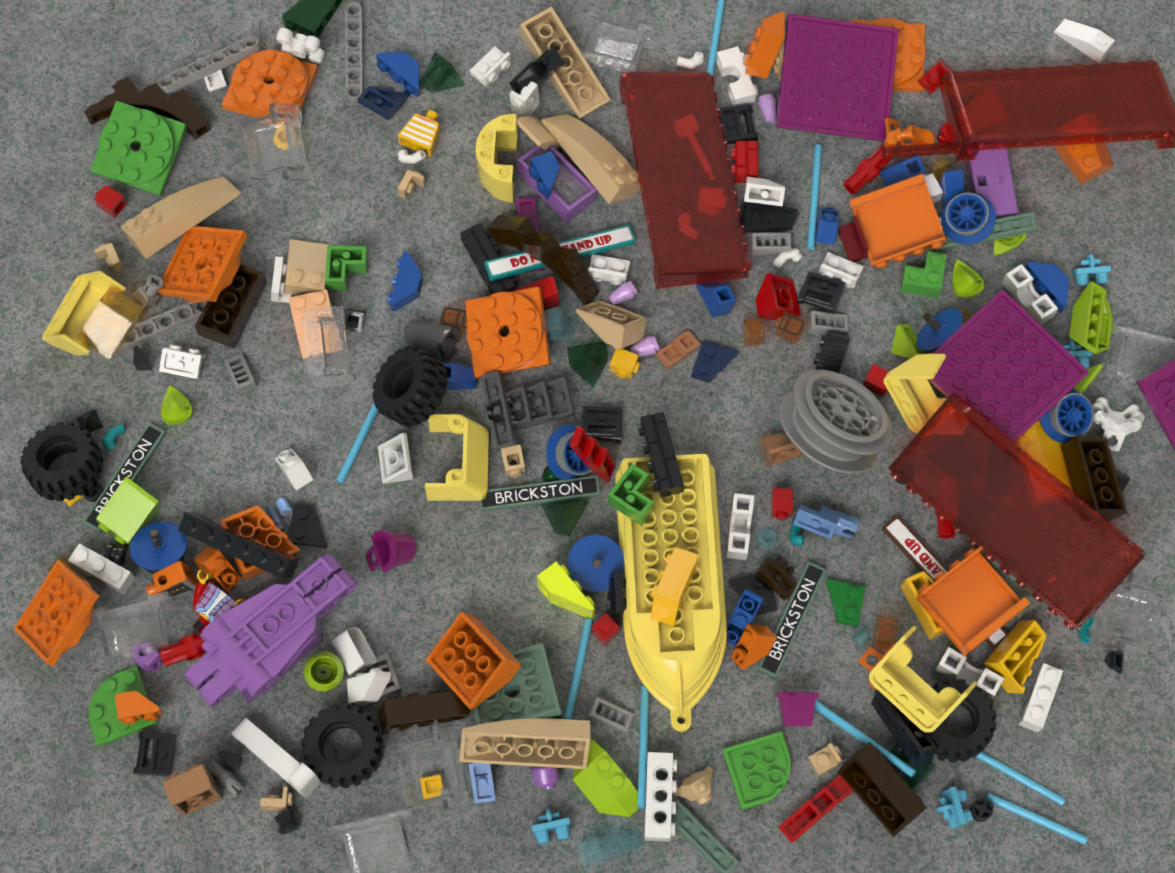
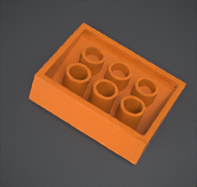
M463 611L460 612L425 659L471 710L509 683L522 666L477 617Z

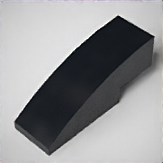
M555 48L547 50L535 62L529 63L509 84L513 91L520 95L522 89L525 86L527 87L531 81L539 86L565 63Z

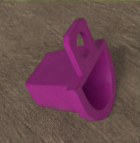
M379 530L371 536L374 546L365 553L370 571H375L381 566L382 572L388 573L392 568L407 564L415 557L416 544L413 537L409 534L390 533L387 530ZM372 554L375 556V564L371 560Z
M775 692V697L778 698L782 726H812L815 700L819 698V693Z

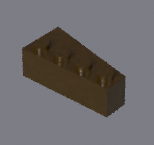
M448 689L447 692L439 693L438 690L429 691L427 695L420 696L418 693H412L404 698L390 696L382 702L378 709L382 735L389 734L388 730L393 728L404 731L413 727L414 724H417L418 727H425L434 724L435 720H437L438 724L466 719L470 714L469 708L452 689Z

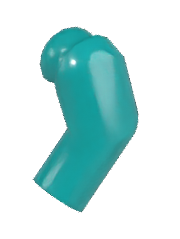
M122 423L106 432L102 444L107 450L114 449L116 447L115 438L126 432Z
M792 520L789 531L790 542L793 546H802L804 544V536L799 535L801 527L793 525L794 520Z
M1085 613L1081 616L1076 625V630L1083 644L1092 641L1088 632L1094 621V616L1091 613Z

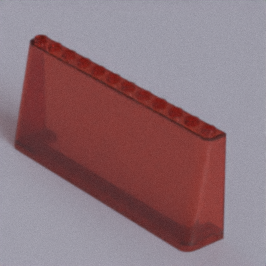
M1153 60L1145 62L1130 61L1128 63L1112 62L1110 64L1094 63L1092 65L1076 64L1074 66L1058 65L1056 67H1022L1019 69L1004 68L1001 70L985 69L983 71L967 70L965 72L949 71L942 76L939 82L956 161L975 160L979 150L1157 140L1155 142L1157 149L1175 148V103L1158 62Z
M709 72L620 73L619 92L621 103L625 104L653 255V276L656 289L747 278L748 271L752 268L751 260L747 259L746 256L748 245L747 242L743 241L745 234L743 224L740 225L739 221L741 219V211L736 206L738 201L737 191H733L732 186L734 185V176L729 172L731 162L730 157H726L727 142L726 140L723 141L722 137L724 135V127L719 122L721 112L720 108L716 107L717 93L716 91L713 92L712 88L714 87V78Z
M956 393L951 394L888 468L892 471L890 475L897 481L902 480L905 482L907 490L914 495L916 493L922 497L921 501L927 507L931 508L933 506L938 511L936 514L942 520H949L956 532L961 535L964 533L969 537L968 542L975 548L982 546L985 551L984 555L990 561H997L1001 565L999 568L1005 574H1012L1016 578L1015 582L1023 589L1027 587L1032 591V597L1040 603L1042 601L1049 606L1047 609L1056 617L1060 615L1065 620L1063 623L1071 630L1076 629L1079 631L1147 554Z

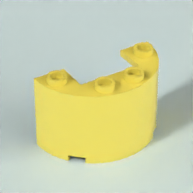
M506 114L493 119L484 126L476 141L477 168L481 184L493 197L511 203L514 201L513 165H497L498 151L517 152V114Z

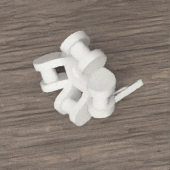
M1099 397L1092 405L1094 412L1093 421L1096 424H1102L1101 427L1105 430L1102 437H1107L1108 439L1115 435L1118 440L1117 444L1109 445L1112 451H1120L1125 435L1139 431L1142 427L1145 417L1140 412L1138 405L1134 404L1123 412H1116L1110 409L1108 401L1104 397Z

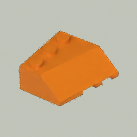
M781 11L763 19L759 27H756L755 34L746 49L743 65L746 66L745 74L767 79L784 39L785 12Z
M1085 113L1053 131L1049 140L1081 185L1113 168L1096 114Z
M258 505L220 520V526L259 544L284 551L293 556L301 552ZM233 557L244 581L266 572Z

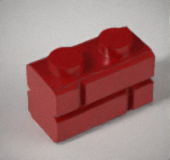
M736 141L735 147L731 148V159H734V165H731V176H735V183H746L747 177H759L758 142Z

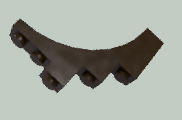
M129 77L117 81L112 86L113 94L105 96L103 100L89 106L84 111L87 120L93 125L109 118L115 102L119 101L186 124L188 126L186 130L195 140L211 130L208 120L184 89L180 92H175L170 98L165 96L156 83L145 87L143 91L139 92Z
M498 215L487 227L497 243L518 248L551 269L569 286L583 305L589 304L599 293V290L585 271L583 266L586 263L577 249L561 248L552 233L537 232L527 217Z

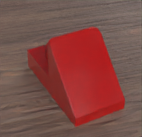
M939 58L918 80V83L931 95L945 80L952 76L953 70L942 58Z

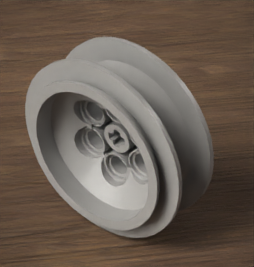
M811 370L803 373L796 380L793 391L788 393L780 404V421L790 440L808 458L834 471L860 473L869 469L874 464L878 452L887 447L892 437L890 419L878 399L859 382L833 371Z

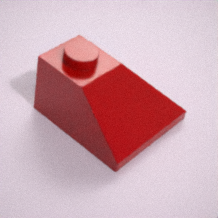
M770 273L766 274L755 300L759 318L770 321L782 319L785 313L794 317L801 316L794 280Z

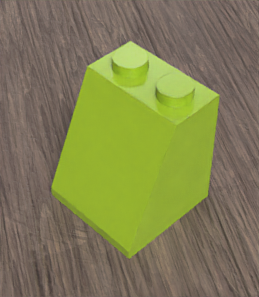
M125 477L96 520L99 523L98 527L106 534L108 532L112 533L115 536L113 539L122 546L126 544L130 547L135 534L147 526L161 509L158 500L128 477Z

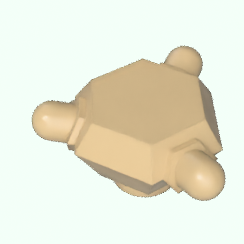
M706 767L704 771L695 772L684 779L681 786L676 787V793L672 794L676 797L681 796L690 801H696L698 805L708 802L713 797L711 794L713 789V769Z

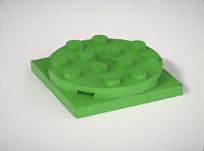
M116 101L110 119L101 132L98 151L90 172L162 196L188 126L149 110ZM136 142H140V150L136 152L133 151L132 145Z

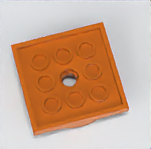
M879 18L872 21L851 19L853 23L899 29L892 91L923 93L924 88L918 83V80L924 75L926 53L925 24L906 23L894 18Z
M260 50L242 59L234 69L231 84L221 104L222 109L294 127L318 72V65L300 61L294 56L278 50ZM267 81H274V83L266 84Z
M194 226L184 233L162 277L163 286L157 293L162 296L183 298L192 303L216 302L220 292L231 285L241 265L240 250L248 234L243 230Z
M540 287L513 292H499L487 297L465 301L468 322L467 341L472 354L473 370L476 378L495 371L505 374L551 365ZM508 326L509 334L503 337L500 332L503 327Z
M57 560L13 629L46 664L54 667L61 654L76 646L86 628L90 626L93 606L99 595L86 580L80 578L64 562Z

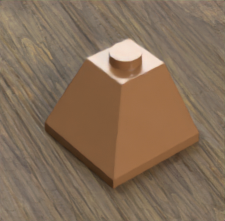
M766 434L759 441L758 446L767 467L804 455L790 440L788 435Z

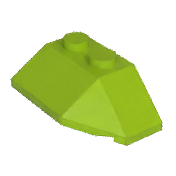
M1091 281L1073 305L1069 337L1096 355L1109 349L1113 317L1110 304L1106 298L1108 296L1107 291Z
M591 739L586 769L574 768L573 782L599 813L630 817L639 810L637 808L638 792L608 753Z

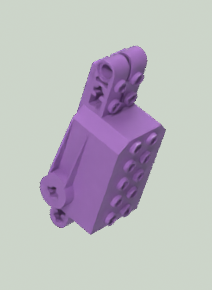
M331 554L320 557L288 585L274 584L210 622L200 634V637L205 642L201 646L207 654L185 673L186 679L196 690H200L199 694L210 707L220 704L236 689L248 703L268 692L288 670L321 643L323 628L319 620L351 594L357 587V583L346 570H343V567Z

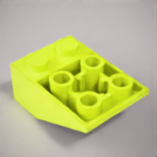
M555 562L537 575V587L550 603L587 619H594L595 603L589 596L585 597L581 592L582 587L576 580L572 581L568 575L570 573L564 565L560 566Z

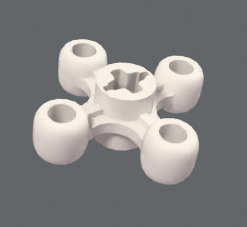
M279 29L276 40L282 44V52L299 58H305L306 55H309L308 59L316 64H320L323 61L325 52L319 48L320 40L317 37L296 34L294 38L292 31L289 29Z

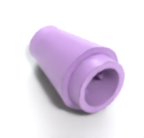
M773 94L760 96L758 105L766 123L776 122V98H774Z
M628 281L623 282L608 295V298L613 305L635 298L634 296L638 293L632 282Z
M647 336L630 347V350L641 357L656 354V351H659L660 348L655 336Z

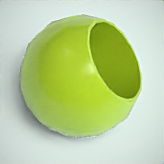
M319 651L312 654L306 660L303 667V676L310 688L318 692H328L340 685L344 678L345 669L343 662L336 654L330 651Z

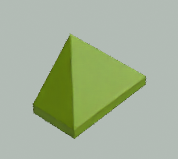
M899 324L896 326L892 346L893 354L906 358H912L917 354H925L924 351L918 348L917 337L910 324Z
M1099 364L1086 368L1089 374L1073 389L1082 395L1103 366Z

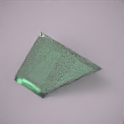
M438 52L434 53L420 80V84L432 94L465 86L453 65Z
M602 341L567 347L569 366L594 388L608 361L606 343Z
M575 499L542 504L541 506L555 533L560 536H570L588 501Z

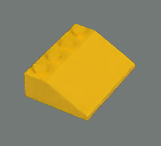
M1040 421L1035 423L1013 444L1032 507L1075 498L1061 446L1065 443L1056 442L1048 437Z

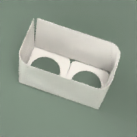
M357 627L347 628L331 641L349 675L363 673L377 662L362 631Z

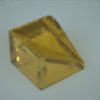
M942 157L937 158L930 173L934 174L938 184L941 182L943 173L949 171L952 163Z

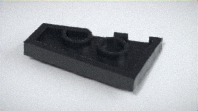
M743 198L731 231L732 233L793 230L799 211L798 209L786 206L744 202Z

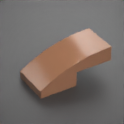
M688 330L674 338L671 344L659 350L655 356L668 370L694 352L701 344Z

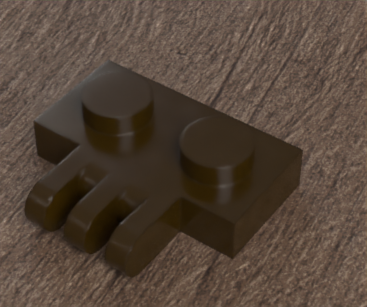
M781 555L774 562L768 557L763 560L756 574L783 600H786L791 596L797 585L790 578L795 569L790 566L786 570L789 563L784 561L780 564L783 560Z

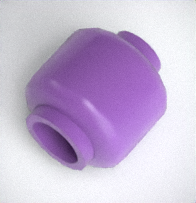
M531 767L533 781L537 787H543L544 790L556 787L555 783L561 778L559 768Z

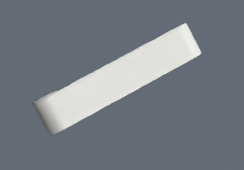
M244 718L231 732L238 741L240 740L245 747L306 799L321 783L310 768L304 763L300 764L247 718Z

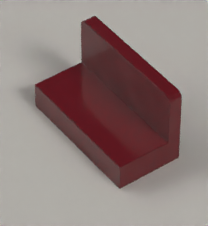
M854 216L852 217V223L838 227L837 232L847 259L857 262L868 258L869 249L858 219Z

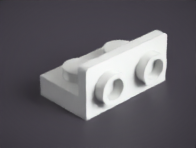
M494 46L470 69V74L487 87L498 79L499 74L503 70L506 71L511 66V54L509 52L504 54Z
M532 81L527 87L525 86L522 89L520 95L514 91H511L509 94L512 112L517 114L518 118L531 116L540 104L538 85Z
M828 252L818 274L846 282V288H855L864 266Z
M594 254L588 268V275L596 282L604 280L610 281L614 285H621L627 281L630 261Z
M275 257L271 301L289 303L291 294H283L287 267L286 264H283V257Z
M170 344V347L163 348L160 372L195 379L199 378L202 359H205L206 354L200 353L201 350L189 348L188 351L182 350V346Z

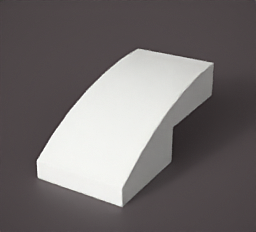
M221 70L204 77L209 93L227 87Z

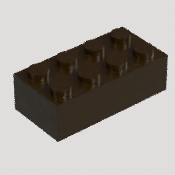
M241 264L231 285L220 292L216 302L207 301L195 325L198 335L234 349L267 283L264 273Z
M1076 437L1063 444L1061 449L1080 520L1112 521L1126 514L1127 510L1107 437Z
M871 742L856 752L838 771L839 775L893 837L906 828L927 808L922 799L911 790L908 783L898 775L894 767L885 760L880 751Z

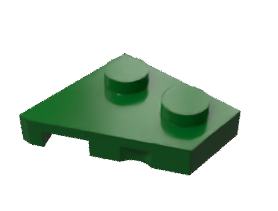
M827 579L826 586L828 587L830 600L834 607L837 623L858 627L865 587Z

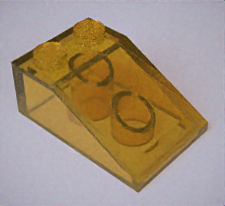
M110 286L99 300L76 338L110 361L144 316V307Z

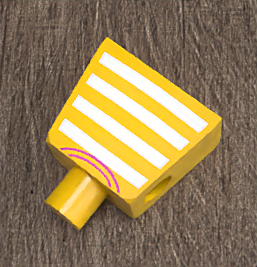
M428 110L425 117L414 114L398 134L399 144L414 151L422 149L426 156L432 157L440 134V124L436 122L438 114L432 110Z

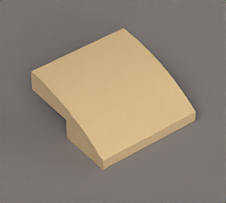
M533 116L516 118V124L542 149L546 150L550 145L555 148L560 146L558 141L538 118Z

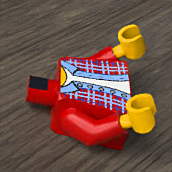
M205 568L197 573L198 581L192 603L193 611L199 617L192 627L199 633L210 622L245 601V598L235 601L209 581L208 583L207 580L211 579L213 574L209 572L205 577L203 574Z

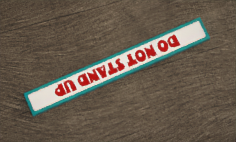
M629 224L566 240L558 244L561 248L577 249L581 257H586L635 244L636 239ZM525 252L484 262L490 281L547 267Z

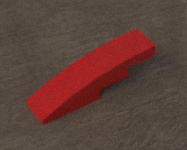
M576 427L569 445L584 464L601 479L609 483L616 467L609 450L600 447L597 439L589 437L584 428Z
M838 775L778 826V829L791 844L794 843L850 795L853 790Z

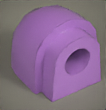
M141 644L133 650L132 655L135 662L145 671L156 672L161 667L162 660L160 654L152 646Z

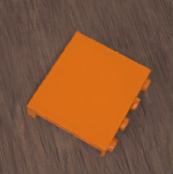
M923 174L849 200L854 216L858 219L869 249L868 256L872 268H884L888 266V262L894 260L895 263L907 259L906 256L913 254L917 256L923 254L925 249L931 247L932 249H937L944 246L943 243L946 242Z
M982 546L977 550L973 548L964 555L965 559L961 562L956 560L949 566L950 570L946 574L943 571L934 578L935 582L929 585V583H926L918 590L920 594L916 598L964 656L968 655L1030 604L1026 597L1020 600L980 554L983 549Z

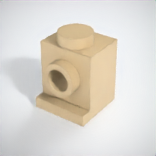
M521 445L501 448L505 475H510L511 478L522 476V473L525 472V464ZM516 462L517 465L510 466V463Z

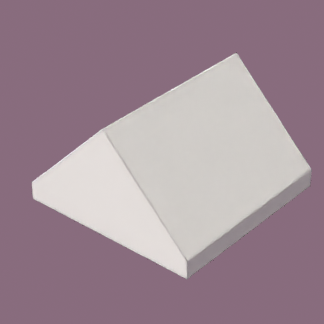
M401 433L379 445L378 453L382 483L413 480L407 434Z

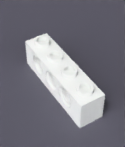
M648 752L644 838L646 841L670 842L671 836H675V823H671V814L676 812V802L672 801V793H676V780H672L673 772H677V759H673V753ZM664 771L668 777L665 780H659L656 777V773ZM658 792H663L666 794L667 799L659 802L656 800L655 795ZM662 813L666 816V821L658 823L655 821L654 816Z

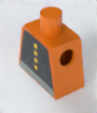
M178 561L152 575L154 583L147 585L146 591L149 597L160 594L168 599L195 589L197 581L192 568Z

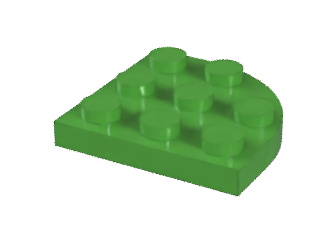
M138 666L119 672L106 679L98 687L91 699L89 723L98 747L158 724L157 720L145 721V719L137 720L135 724L125 725L117 718L115 694L137 691L150 700Z
M782 731L722 749L741 811L765 804L774 799L783 790L790 774L791 760Z

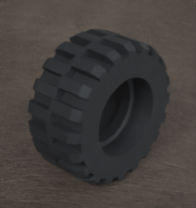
M405 347L395 351V354L390 355L387 361L381 365V370L379 373L377 372L375 376L376 381L373 383L374 392H372V397L378 412L400 425L410 427L421 424V421H427L430 415L435 414L437 407L441 406L443 402V396L446 395L447 390L445 388L448 386V379L446 378V369L439 359L418 347Z
M61 422L55 423V426H46L43 431H37L35 433L36 436L28 440V446H25L22 451L23 455L21 456L20 463L22 464L23 474L38 495L51 501L54 498L56 501L72 500L77 495H84V492L87 489L90 490L94 486L93 483L97 482L100 478L99 472L103 471V455L93 436L83 426L75 425L74 423L66 422V425ZM77 453L73 462L67 467L57 471H48L50 464L60 455Z
M953 678L947 679L944 683L939 681L931 688L939 694L942 689L952 687L962 694L970 685L966 684V680L959 679L958 682H955ZM978 685L959 704L971 714L974 723L973 730L967 737H949L939 727L933 732H927L938 748L935 753L938 755L937 759L941 761L949 759V763H956L957 760L961 762L968 761L969 758L979 755L993 738V732L996 730L997 725L995 722L997 717L996 711L992 710L994 705L992 700L985 698L987 693L984 690L979 692L976 689Z
M342 704L341 707L332 705L330 710L325 711L322 709L319 711L320 715L315 718L313 716L309 720L311 724L309 727L306 726L303 731L305 736L301 739L303 747L301 752L305 764L316 774L320 782L323 784L327 783L333 788L342 786L345 789L350 788L349 785L353 784L358 786L362 780L371 778V773L377 771L378 763L382 761V749L384 748L382 735L375 720L366 711L363 712L356 706L351 708L348 704ZM341 728L353 729L360 735L362 740V750L358 757L344 765H336L329 762L323 752V744L328 735Z

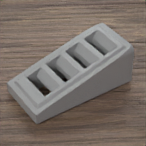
M791 232L752 233V256L791 251ZM781 239H785V246H781ZM773 240H777V246H774Z
M810 311L806 316V331L808 334H827L828 331L847 334L848 315ZM830 320L833 322V327L830 326ZM837 320L841 321V328L838 327Z
M242 353L224 360L239 395L257 387ZM241 359L240 363L230 366V363ZM241 366H244V368H242V369H240V370H238V371H235V372L232 371V370H234V369H236V368H239V367H241ZM244 372L247 373V374L242 375V376H240V377H238V378L235 377V376H237V375H239V374H241V373H244ZM249 378V380L238 384L239 381Z
M389 654L376 657V663L384 660L387 661V664L376 668L382 670L389 668L390 671L387 672L391 673L392 678H390L388 684L394 682V685L384 689L381 698L400 693L401 689Z
M595 697L586 718L627 733L634 713L602 698ZM598 705L602 706L599 714H596ZM606 708L610 709L607 718L603 717ZM615 711L618 713L615 718V721L613 722L611 721V719ZM623 714L625 715V719L623 721V724L620 725L619 721Z

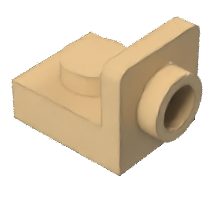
M407 170L397 188L398 196L406 199L408 194H412L415 184L424 188L426 185L425 177L417 171Z
M112 243L102 244L94 250L99 260L106 258L109 267L113 266L116 272L124 270Z
M830 743L825 748L809 756L808 760L816 774L820 776L840 765L842 754L837 746L834 747Z
M283 787L282 799L278 795H267V798H261L260 807L262 810L288 811V806H292L293 793H290L288 787Z

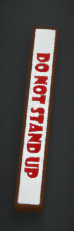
M898 515L882 528V531L920 572L924 571L934 582V578L943 571L946 574L949 571ZM1000 628L985 642L994 650L1008 633L1003 628Z

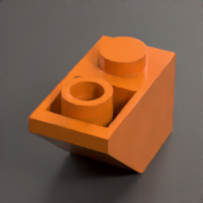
M206 546L193 559L200 570L205 568L203 572L205 575L212 572L211 580L225 592H228L241 579L218 549Z
M747 624L731 658L740 669L744 670L767 656L777 637L765 625Z
M137 691L115 694L117 718L125 725L135 724L137 720L142 719L153 721L157 720L158 716H164L160 707Z

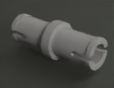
M217 759L210 762L212 766L208 764L207 769L235 797L241 794L240 790L242 792L245 790V787L233 776L234 773L231 770H227Z

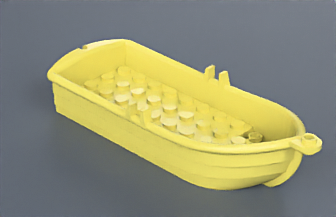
M706 454L676 455L684 484V492L661 498L659 491L655 492L652 480L655 479L654 473H649L647 461H650V458H625L620 464V469L616 472L615 484H617L630 465L633 464L649 474V484L642 494L654 501V511L642 526L617 510L619 547L624 555L623 577L626 579V588L623 590V595L627 602L626 610L623 613L626 648L639 679L647 690L670 710L671 726L678 732H685L692 724L691 709L706 694L718 674L727 640L715 469L710 464V459ZM677 547L699 556L688 591L686 590L682 599V607L677 611L676 623L674 626L650 618L654 599L651 597L654 585H658L660 582L658 581V576L661 569L665 570L666 568L664 564L668 553L672 554L674 548ZM679 719L685 720L683 724H679L677 721Z

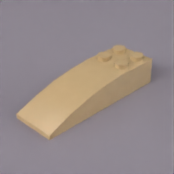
M552 6L520 24L518 33L535 60L545 51L555 48L565 64L548 79L578 119L611 101Z
M569 114L542 119L543 125L608 204L633 198L644 184V181L631 167L627 159L610 142L582 121Z
M224 176L204 181L169 195L149 208H145L140 214L127 220L121 226V229L130 243L147 259L241 195V193Z
M529 718L497 721L462 728L459 762L586 769L591 739L590 721Z

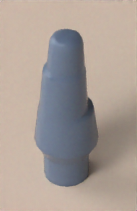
M268 506L267 511L270 518L283 532L285 530L283 521L272 506Z

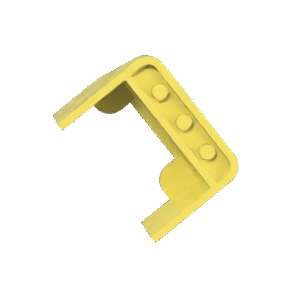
M101 271L79 275L72 283L43 333L42 340L76 356L89 354L90 351L87 349L88 344L85 338L101 308L111 305L116 299L115 294L123 292L126 288Z
M917 354L889 371L884 378L886 388L908 428L914 433L963 435L970 423V420L959 409H956L955 405L948 398H937L927 380L935 377L946 358L945 354Z
M460 414L430 415L428 419L430 432L463 434L462 469H452L447 473L446 483H425L427 501L483 500L488 493L489 432L487 428Z
M913 626L869 674V679L875 688L922 731L933 732L978 683L974 681L962 694L952 687L942 689L939 694L907 665L913 657V652L905 641L917 629Z

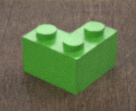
M327 246L325 274L327 290L347 291L348 273L367 274L368 272L367 247Z
M927 251L923 268L905 265L900 292L938 298L942 290L947 254Z
M631 464L608 494L609 505L641 526L654 511V501L642 494L649 484V474Z

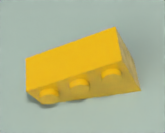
M677 547L674 548L672 554L668 553L664 564L666 568L665 570L661 569L658 576V581L660 582L658 585H654L651 597L654 599L651 619L671 626L675 625L677 611L682 607V599L686 590L688 591L697 566L698 554Z
M922 571L905 579L900 588L926 635L931 640L944 634V632L916 600L920 594L918 590L926 583H929V585L934 583Z
M1035 620L1019 621L984 662L990 671L1004 678L1001 686L1007 693L1023 694L1025 690L1023 686L1027 676H1030L1032 673L1031 667L1034 659L1038 658L1047 635Z

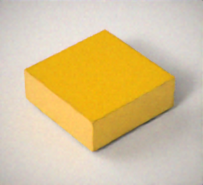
M441 774L420 778L424 800L445 796Z

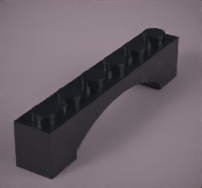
M185 512L178 532L282 579L293 578L299 562V558L242 537L215 523L213 519L197 512Z

